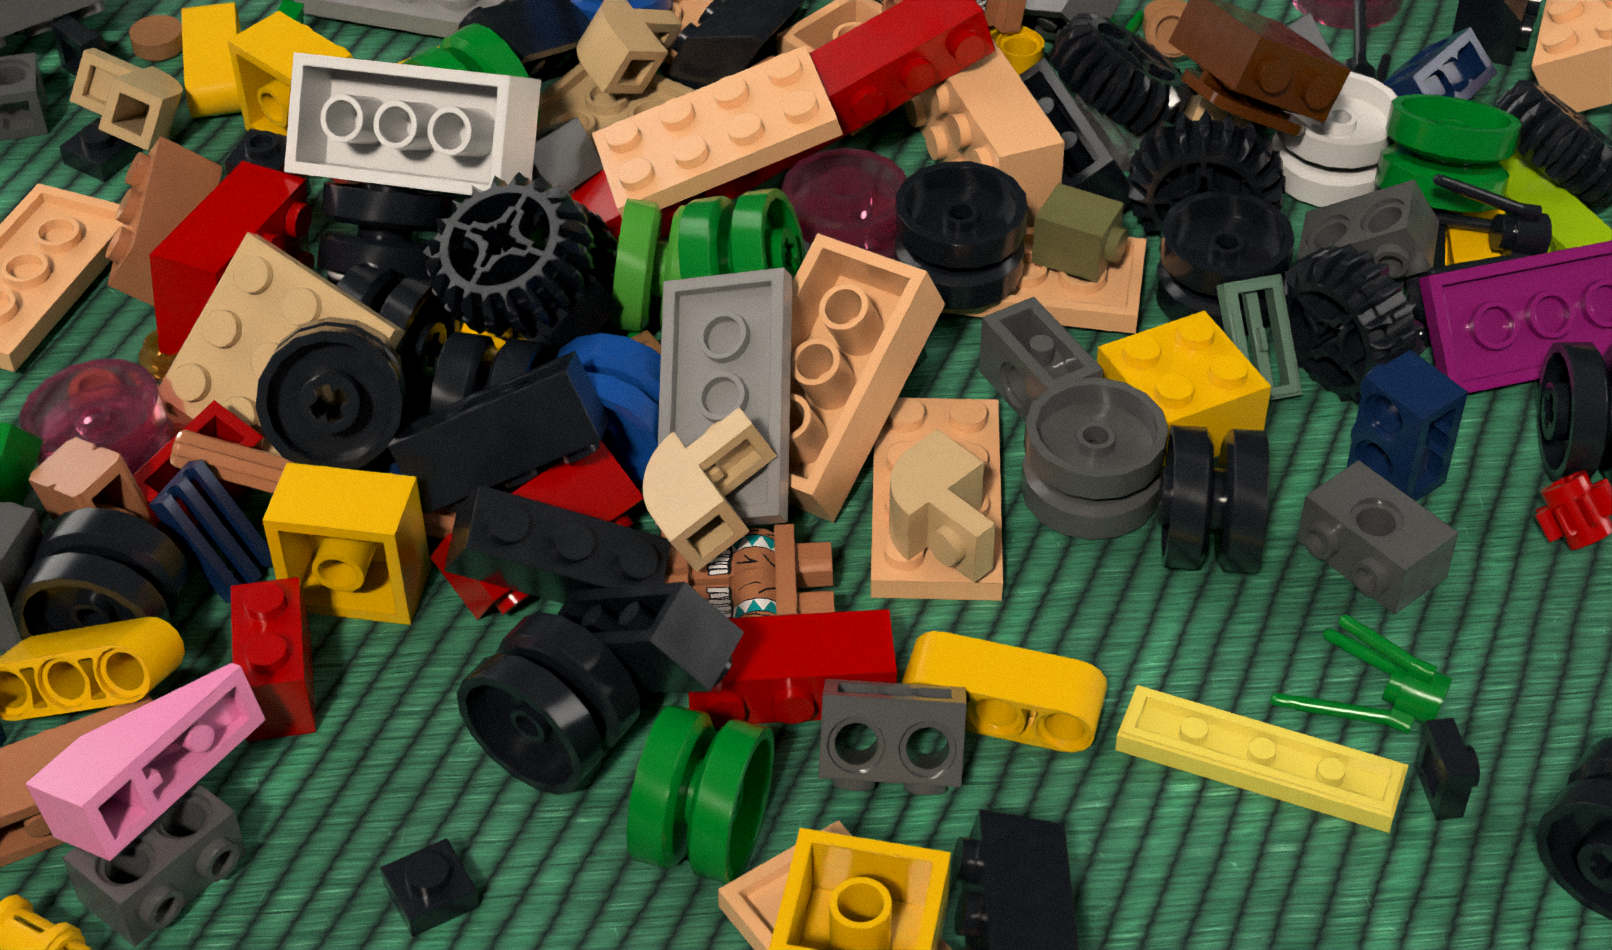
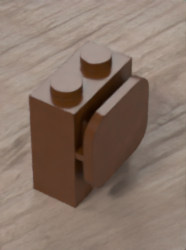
M1189 0L1169 40L1170 44L1196 62L1200 69L1203 70L1201 72L1192 68H1186L1181 77V80L1210 103L1231 114L1298 137L1301 136L1306 124L1292 113L1324 123L1351 72V69L1283 23L1223 0Z

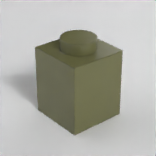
M1058 183L1035 216L1032 263L1097 283L1110 262L1117 264L1125 251L1128 241V229L1121 228L1124 203Z

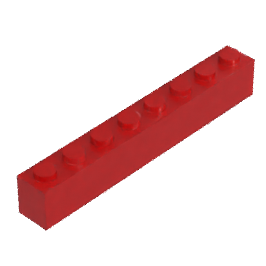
M904 0L809 53L837 116L843 135L661 209L663 214L661 240L670 235L673 215L681 205L686 206L694 199L721 195L734 199L995 52L984 10L975 0ZM603 169L568 191L573 200L584 204L594 214H598L608 225L607 230L619 242L622 217L617 209Z

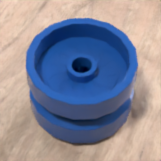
M598 333L577 337L560 349L557 358L576 351L610 419L601 441L638 490L643 488V478L647 464L658 447L661 355L653 348L625 336ZM562 458L551 461L543 466L548 469L561 461Z

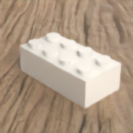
M294 52L284 172L472 195V185L482 191L490 189L494 176L504 180L509 185L514 176L520 172L532 182L541 79Z

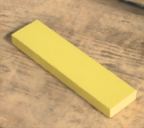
M1139 685L1136 686L1118 731L1115 750L1387 833L1390 832L1409 765Z

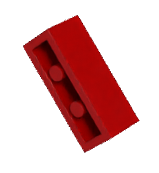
M602 441L598 442L599 448L589 456L569 464H565L561 460L511 493L629 528L634 525L629 515L644 499L641 492ZM452 532L445 536L430 557L477 620L496 607L504 616L532 596L444 571Z
M890 610L728 618L744 632L731 654L733 659L732 665L725 677L714 685L710 692H688L689 709L709 713L713 726L717 728H722L729 720H740L753 724H798L805 721L822 719L825 679L897 683Z

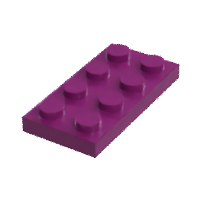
M1612 240L1418 278L1436 369L1460 385L1468 393L1540 379L1546 354L1553 343L1593 342L1602 356L1609 345L1612 344Z

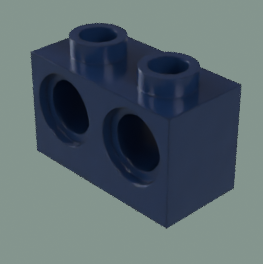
M1469 27L1422 48L1385 79L1382 84L1392 89L1397 97L1411 94H1429L1468 100L1496 76L1498 72L1472 28Z
M1409 350L1387 364L1381 363L1376 365L1364 377L1360 386L1361 399L1356 423L1350 434L1352 443L1346 468L1359 460L1414 501H1418L1446 483L1468 391L1412 350Z

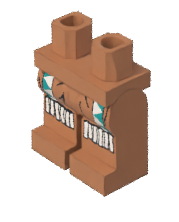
M794 524L774 525V532L767 529L750 528V532L698 572L692 568L672 544L670 546L664 583L686 582L727 618L835 612L834 591L798 592V588L833 586L831 542L795 543ZM661 530V537L667 538Z

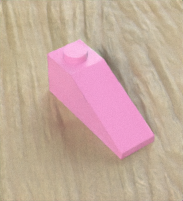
M230 663L80 736L25 784L54 838L111 861L265 721V717L242 667Z

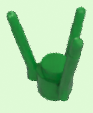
M1345 614L1339 617V625L1368 646L1331 628L1323 631V638L1343 651L1390 675L1381 700L1393 704L1392 710L1274 693L1270 697L1271 704L1277 707L1387 725L1409 735L1415 721L1425 725V721L1436 720L1453 678L1437 672V666L1412 656L1368 626L1366 627Z

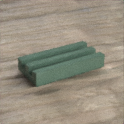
M1281 274L1217 285L1224 332L1250 361L1238 294H1242L1254 367L1271 385L1269 400L1302 395ZM1258 290H1264L1281 380V386L1274 387L1268 342L1262 322Z

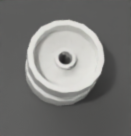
M1350 72L1324 123L1292 113L1306 124L1301 136L1298 137L1277 130L1272 140V150L1280 151V157L1283 160V175L1286 176L1285 192L1299 201L1324 207L1381 190L1375 181L1380 152L1387 146L1396 143L1388 136L1386 131L1391 101L1397 97L1394 91L1374 78Z

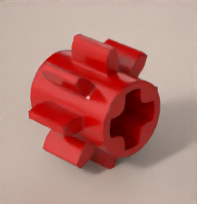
M1581 470L1552 482L1540 491L1546 505L1536 509L1537 514H1535V517L1548 542L1563 536L1569 549L1576 550L1593 544L1612 533V521L1609 517L1612 515V487L1607 478L1592 484L1586 470Z

